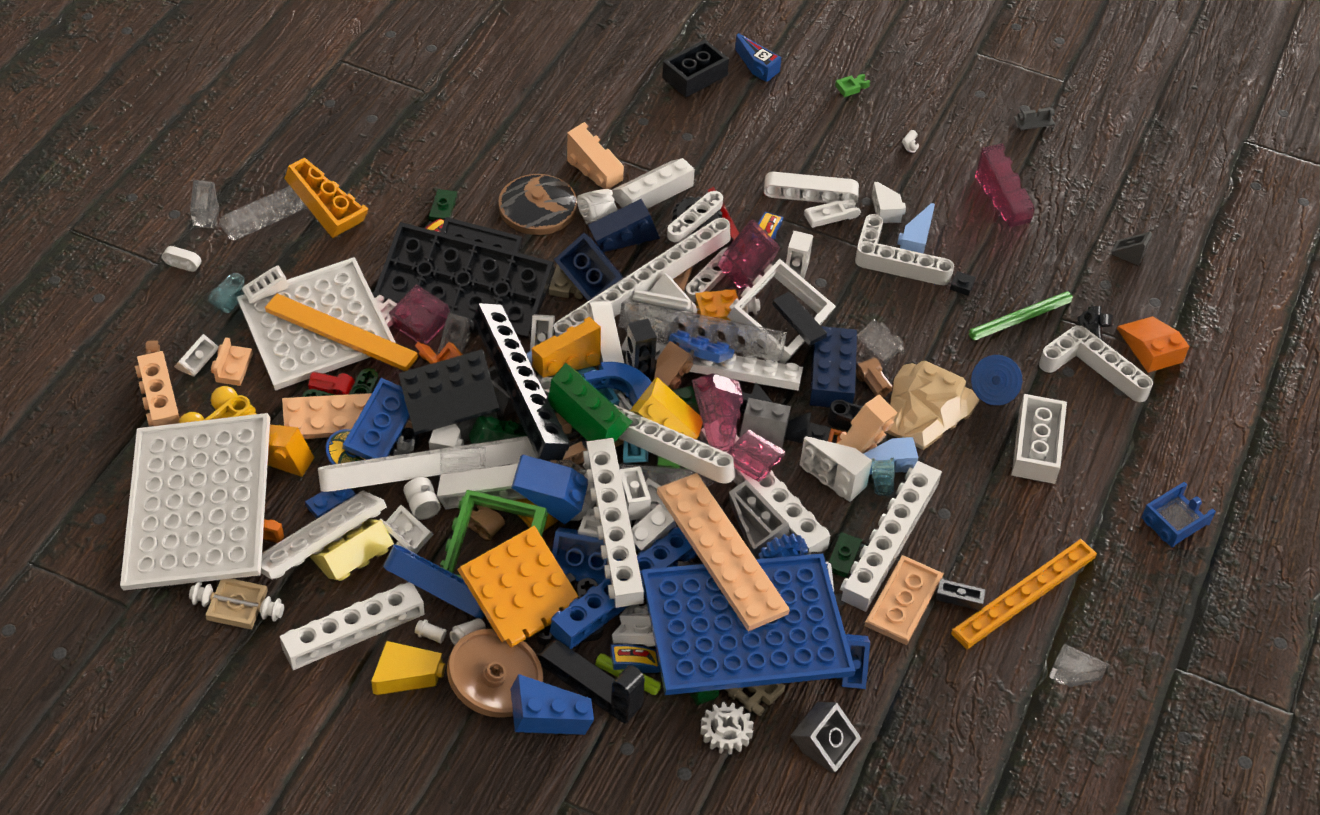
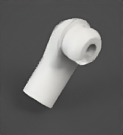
M910 130L902 140L906 151L910 153L916 152L919 148V144H915L917 133L914 130Z

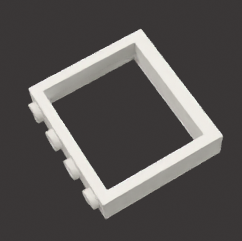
M779 259L774 265L769 264L766 267L764 276H757L752 283L754 286L752 288L748 286L740 295L742 297L740 300L737 298L729 306L731 311L727 317L779 362L785 364L804 344L805 340L798 335L786 347L742 309L773 277L817 313L814 319L819 325L825 321L836 306Z

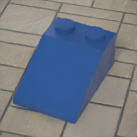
M522 455L520 456L511 488L537 506L546 508L547 513L563 524H566L582 511L588 479L571 467Z

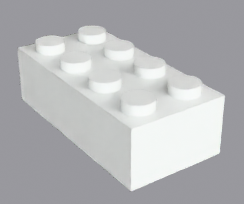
M1024 394L1019 409L1012 476L1055 484L1061 466L1067 402Z

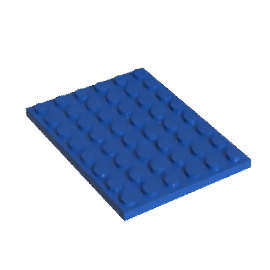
M811 554L756 559L790 611L788 615L750 631L746 630L704 564L642 569L641 578L665 695L854 676L856 670L824 555Z

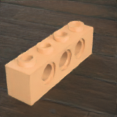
M163 351L137 356L139 365L135 366L138 378L143 380L139 381L141 394L146 393V397L142 398L145 410H150V413L146 414L148 425L178 424L180 418Z

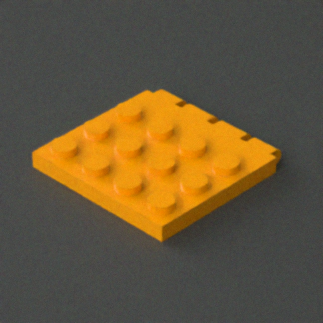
M535 525L457 569L500 641L504 642L506 640L510 647H514L526 639L525 635L530 637L544 629V625H551L553 615L558 611L565 610L574 599L579 597Z

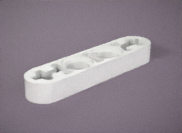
M710 191L668 226V239L672 242H681L721 209L723 195L718 191ZM698 209H704V210H706L707 212H705V213H699V212H697V210H698ZM685 220H692V221H694V223H692V224H687V223H685L684 221H685Z
M731 247L722 249L687 284L685 294L691 301L696 302L695 293L710 291L736 265L738 260L737 250ZM719 266L722 268V270L716 271L713 269V267ZM709 278L711 281L703 282L701 279Z

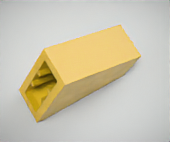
M386 641L371 681L373 694L380 695L436 686L439 677H443L446 664L442 661V653Z

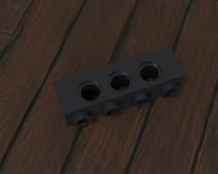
M647 318L628 323L626 364L640 370L653 382L657 337Z

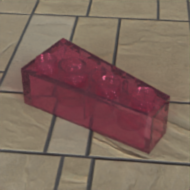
M1003 143L982 148L978 168L975 172L977 181L981 183L985 193L989 195L994 206L998 208L1002 218L1010 227L1030 223L1035 208L1025 188H1021L1018 173H1013L1011 169L1012 161L1010 157H1005Z

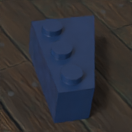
M642 199L588 224L602 252L660 239Z

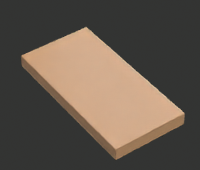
M902 555L866 619L864 626L907 645L938 588L944 573Z

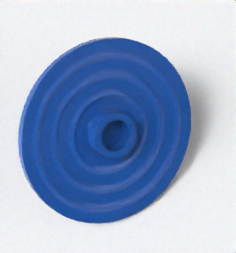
M991 355L983 358L975 366L972 372L971 383L975 394L983 402L990 405H1004L1012 401L1019 394L1022 387V373L1012 359L1003 355Z

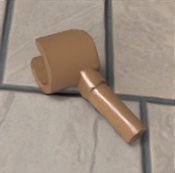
M158 341L146 342V354L160 352Z

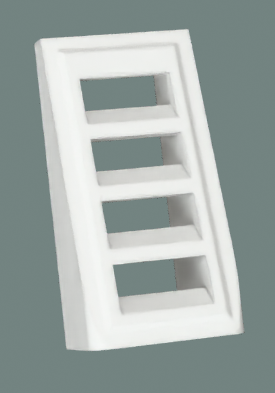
M279 265L243 286L242 291L249 303L252 304L289 287L285 275Z

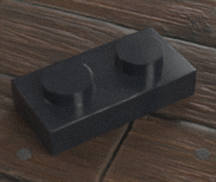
M940 579L936 600L981 611L985 589Z

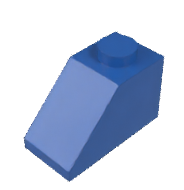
M846 634L856 671L854 676L842 677V687L866 689L870 640L868 636Z

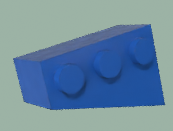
M518 674L510 689L515 732L585 735L594 721L591 698Z

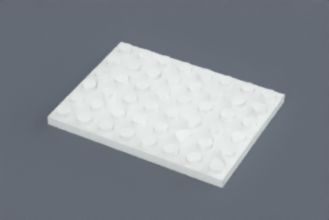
M268 413L137 428L120 587L123 590L261 575L270 416Z

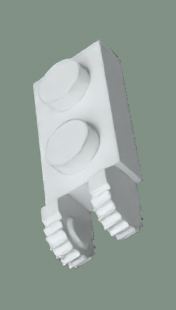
M849 199L807 208L804 210V216L813 228L847 218L851 220L858 217L861 211L859 208H855V201Z

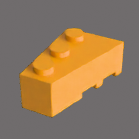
M270 424L267 465L303 477L315 457L298 427Z

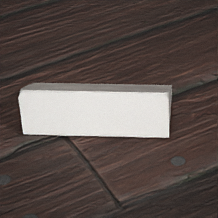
M203 334L174 367L194 377L215 354L219 346Z

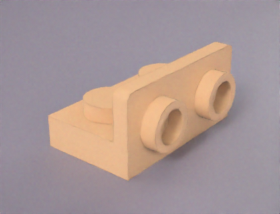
M225 337L223 344L219 345L218 357L216 361L212 362L211 372L214 373L215 381L241 386L253 355L252 349L231 346L230 338Z

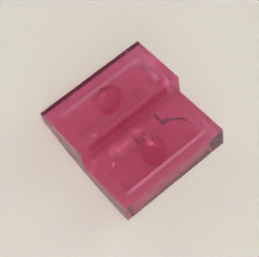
M749 430L735 442L727 453L733 457L734 468L760 482L770 474L772 467L784 458L786 451Z

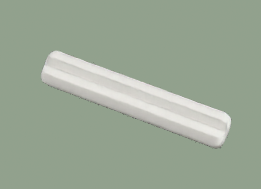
M635 290L633 300L636 302L689 311L691 301L688 299Z

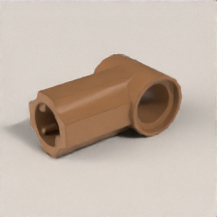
M874 357L856 364V377L861 382L865 381L875 396L880 395L884 398L892 391V385L882 373V367L877 358Z

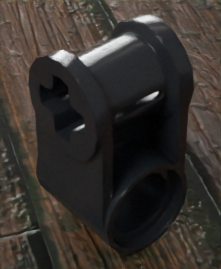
M835 400L830 406L827 421L832 427L849 431L852 426L850 422L863 406L851 404L843 400Z

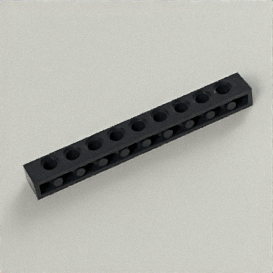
M479 303L473 322L537 458L542 460H563L566 451L569 449V440L548 401V397L528 360L527 354L524 352L521 342L508 319V315L505 313L502 305Z

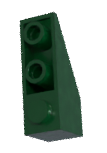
M479 416L469 434L471 444L527 436L522 424H517L513 421H503L490 416Z

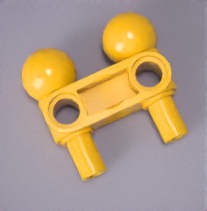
M221 386L216 388L211 395V405L216 411L206 419L197 412H188L182 415L179 423L255 415L256 409L250 405L247 397L238 395L231 387Z

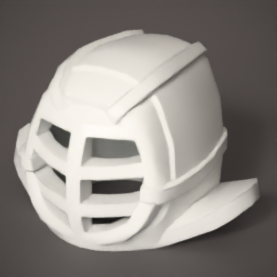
M602 189L578 195L577 204L579 211L587 225L617 211L615 200L612 197V190Z

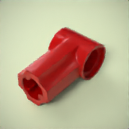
M312 372L308 387L309 390L316 389L335 395H349L355 380L350 375L344 373L336 377Z

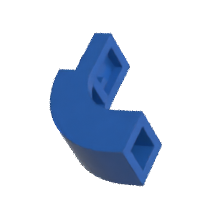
M601 362L599 370L583 373V377L597 390L612 388L624 393L630 400L632 407L652 383L640 370L620 362Z

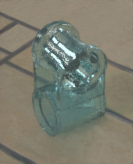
M238 273L229 275L217 288L211 291L208 297L209 303L225 313L231 312L238 304L237 297L244 295L243 291L241 292L245 282L244 277Z
M872 458V478H874L875 493L880 496L891 495L894 492V458H890V460H876Z

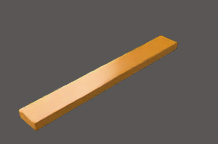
M278 293L265 306L267 313L403 371H408L418 358L417 352Z
M1082 539L1078 540L983 607L981 611L979 610L952 629L951 634L968 650L1095 559L1097 553Z

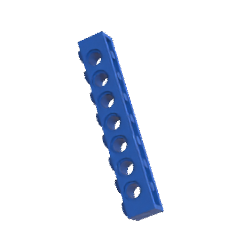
M674 527L663 539H657L652 547L646 551L642 550L637 555L640 575L642 569L676 567L678 561H691L697 554L681 529ZM605 577L602 583L596 587H591L583 597L574 599L569 607L553 615L550 633L558 641L572 649L629 606L616 608L614 599L609 598L608 585H611V580Z

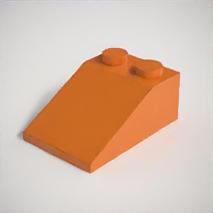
M1152 316L1117 326V330L1148 373L1184 362L1190 346L1179 331Z

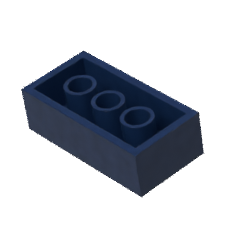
M821 326L827 332V336L813 344L810 406L830 407L835 400H843L853 404L856 379L857 330Z

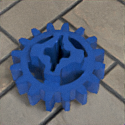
M793 533L790 536L784 534L780 539L775 537L770 542H767V547H762V552L758 553L759 559L800 556L808 553V547L801 535L795 537Z

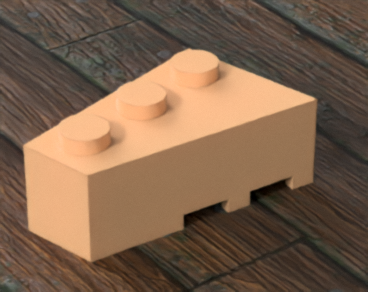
M584 122L567 132V161L579 169L585 176L592 179L598 186H601L603 189H610L623 181L624 166L609 149L605 150L599 144L600 139L598 136L593 137L587 130L588 125Z
M877 395L862 407L850 422L852 426L847 433L845 431L842 432L839 436L842 440L836 444L853 447L863 454L877 447L876 444L885 438L886 434L884 432L894 425L893 419L897 412L880 395Z

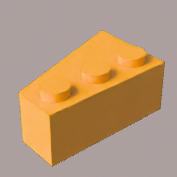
M588 317L584 319L582 324L567 328V332L558 337L554 335L532 347V367L542 377L556 375L565 363L575 370L600 365L601 326Z

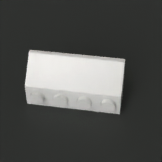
M683 158L670 161L612 189V197L622 208L642 199L648 209L693 187L695 169Z

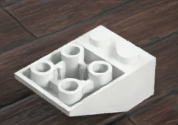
M807 436L804 438L800 466L806 472H810L822 484L829 486L840 497H844L849 502L867 487L872 464L870 458L853 447Z

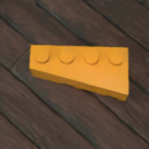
M302 158L288 166L284 179L332 238L364 221L369 209L365 205L361 206L357 203L351 194L347 195L342 191L336 182L327 179L324 173L306 158Z

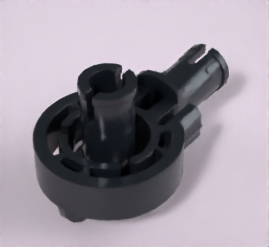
M1091 306L1082 315L1077 317L1078 326L1089 329L1090 332L1103 341L1102 328L1113 326V315L1102 314L1101 306Z

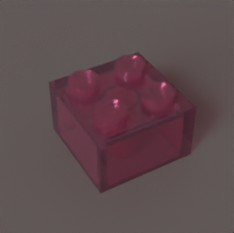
M417 284L389 312L394 327L416 342L425 345L452 318L446 303Z

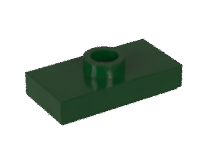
M437 190L429 214V221L434 222L440 218L443 220L446 217L451 218L457 199V191Z
M840 533L829 560L832 573L848 578L862 539Z

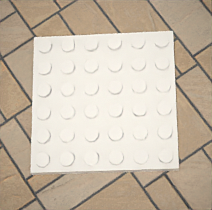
M355 257L288 279L289 288L278 292L282 296L396 343ZM277 293L252 304L249 303L245 294L237 297L275 391L310 379L312 372L324 374L370 357L267 313L265 306Z

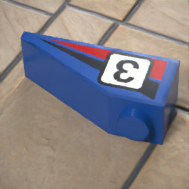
M739 33L736 35L735 50L753 75L768 82L780 72L782 57Z

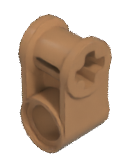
M474 504L468 527L478 533L483 539L490 540L504 526L505 521L498 512L488 507Z

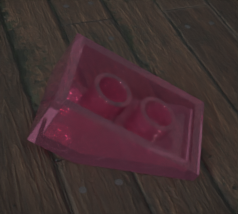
M752 219L723 253L718 266L737 287L744 291L748 286L750 288L754 286L752 283L758 275L764 276V270L773 262L781 247Z

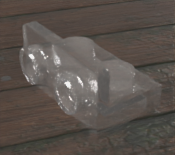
M873 319L857 334V339L884 364H887L898 352L901 354L905 353L902 346L904 342L897 335L892 336L889 333V328L883 322L879 324Z

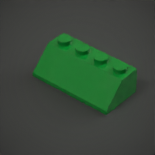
M567 363L551 379L548 395L551 407L587 441L613 438L615 443L633 422Z

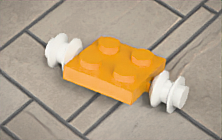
M736 290L695 293L696 305L691 301L690 310L682 311L678 318H682V321L685 322L686 318L690 317L694 321L697 315H700L702 325L732 322L727 316L731 311L729 306L736 298L738 299ZM754 297L742 310L747 314L753 312L754 315H757V311H760L759 299Z

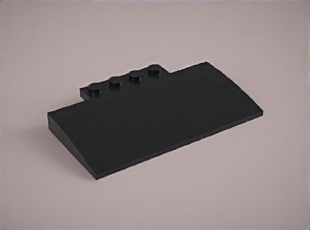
M448 217L444 220L441 232L400 222L373 296L382 295L385 300L390 299L398 304L451 318L455 316L463 319L474 318L479 303L502 305L516 335L529 338L532 330V316L539 314L555 266L552 261L519 253L523 242L522 236Z

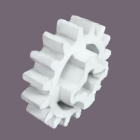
M722 702L721 708L714 704L712 712L706 710L705 717L701 719L700 733L704 735V743L711 742L710 749L719 747V753L721 754L724 749H727L728 753L732 754L733 748L740 752L742 744L748 746L749 739L753 736L752 729L754 723L750 721V714H743V707H740L738 710L735 709V703L727 707L725 702Z

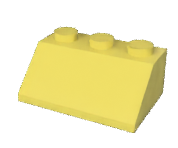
M368 519L359 528L345 533L340 540L326 545L321 552L310 555V558L329 579L341 581L351 575L350 571L355 568L360 569L370 563L369 559L387 553L389 551L388 547L394 543L382 520Z

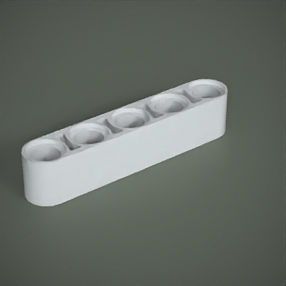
M769 172L765 176L764 194L771 198L821 203L852 199L857 203L859 184L853 179Z
M589 302L587 305L588 317L601 326L600 364L601 362L624 363L611 302ZM613 389L616 395L617 393L621 392L619 390Z

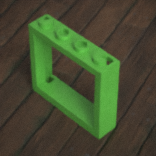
M466 490L465 497L463 496L462 500L459 501V509H461L459 516L455 517L452 530L454 533L452 539L449 538L446 544V559L441 561L440 566L454 573L474 504L534 518L531 527L535 525L541 536L543 535L548 517L547 509Z

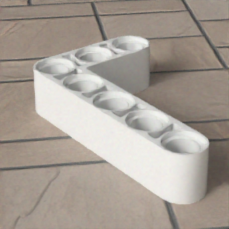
M876 214L868 215L865 218L855 258L858 266L938 285L950 283L954 270V264L951 260L878 244L883 219Z
M1083 326L1072 327L1043 349L1039 367L1045 372H1054L1077 356L1132 400L1144 402L1149 396L1153 385L1152 379Z

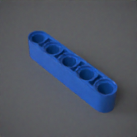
M393 545L383 566L386 570L468 614L484 619L485 614L462 578L404 547Z

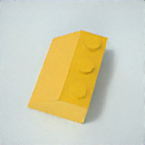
M658 377L653 380L630 409L635 414L696 440L699 437L704 420Z

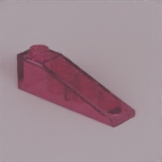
M713 373L692 380L708 444L724 452L733 449L737 433V419H740L741 414L739 409L744 399L739 381Z

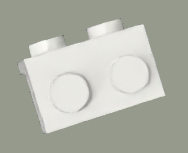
M402 505L397 508L386 522L380 519L391 539L394 537L398 540L396 545L404 547L415 554L434 535Z

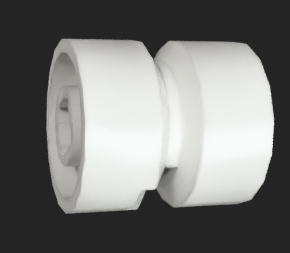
M418 477L412 479L404 486L403 491L411 512L418 520L429 519L440 511V503L428 478Z

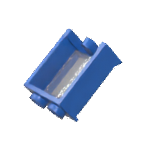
M1185 482L1148 503L1141 517L1172 548L1204 526L1210 525L1216 512L1214 509H1211L1207 514L1203 515L1199 511L1202 503L1199 497L1196 496L1190 501L1184 497L1183 494L1187 487Z

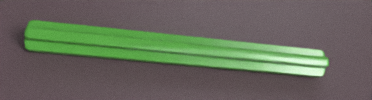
M1068 291L972 328L969 330V337L975 341L1068 304L1072 302L1073 296Z

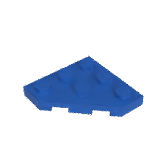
M681 330L670 334L669 341L674 344L678 342L679 347L686 352L694 350L693 355L698 358L715 363L733 358L735 350L729 348V344L717 342V344L710 343L709 338L702 336L693 338L689 336L690 333Z

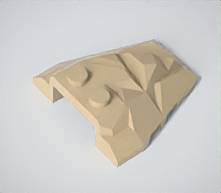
M921 361L917 365L914 363L903 365L894 378L890 406L897 412V415L893 419L894 425L886 433L897 438L913 437L915 446L924 450L941 438L943 432L949 428L951 430L955 428L957 422L961 419L966 420L969 418L977 406L979 398L973 390L965 387L966 381L963 377L930 362Z

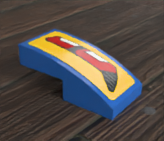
M765 212L753 233L752 240L771 245L776 238L778 229L783 223L784 217Z
M611 645L610 652L613 670L625 669L627 666L632 665L639 669L641 673L660 672L655 649L637 645Z

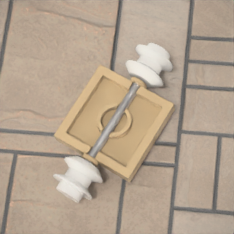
M222 579L216 592H213L211 584H207L204 588L201 582H197L195 586L191 587L189 592V599H192L193 605L201 601L202 606L206 607L210 603L206 612L207 620L251 630L259 612L262 619L265 620L268 616H272V621L275 622L278 618L282 617L284 611V604H281L280 598L275 602H271V597H266L268 592L267 586L241 580Z

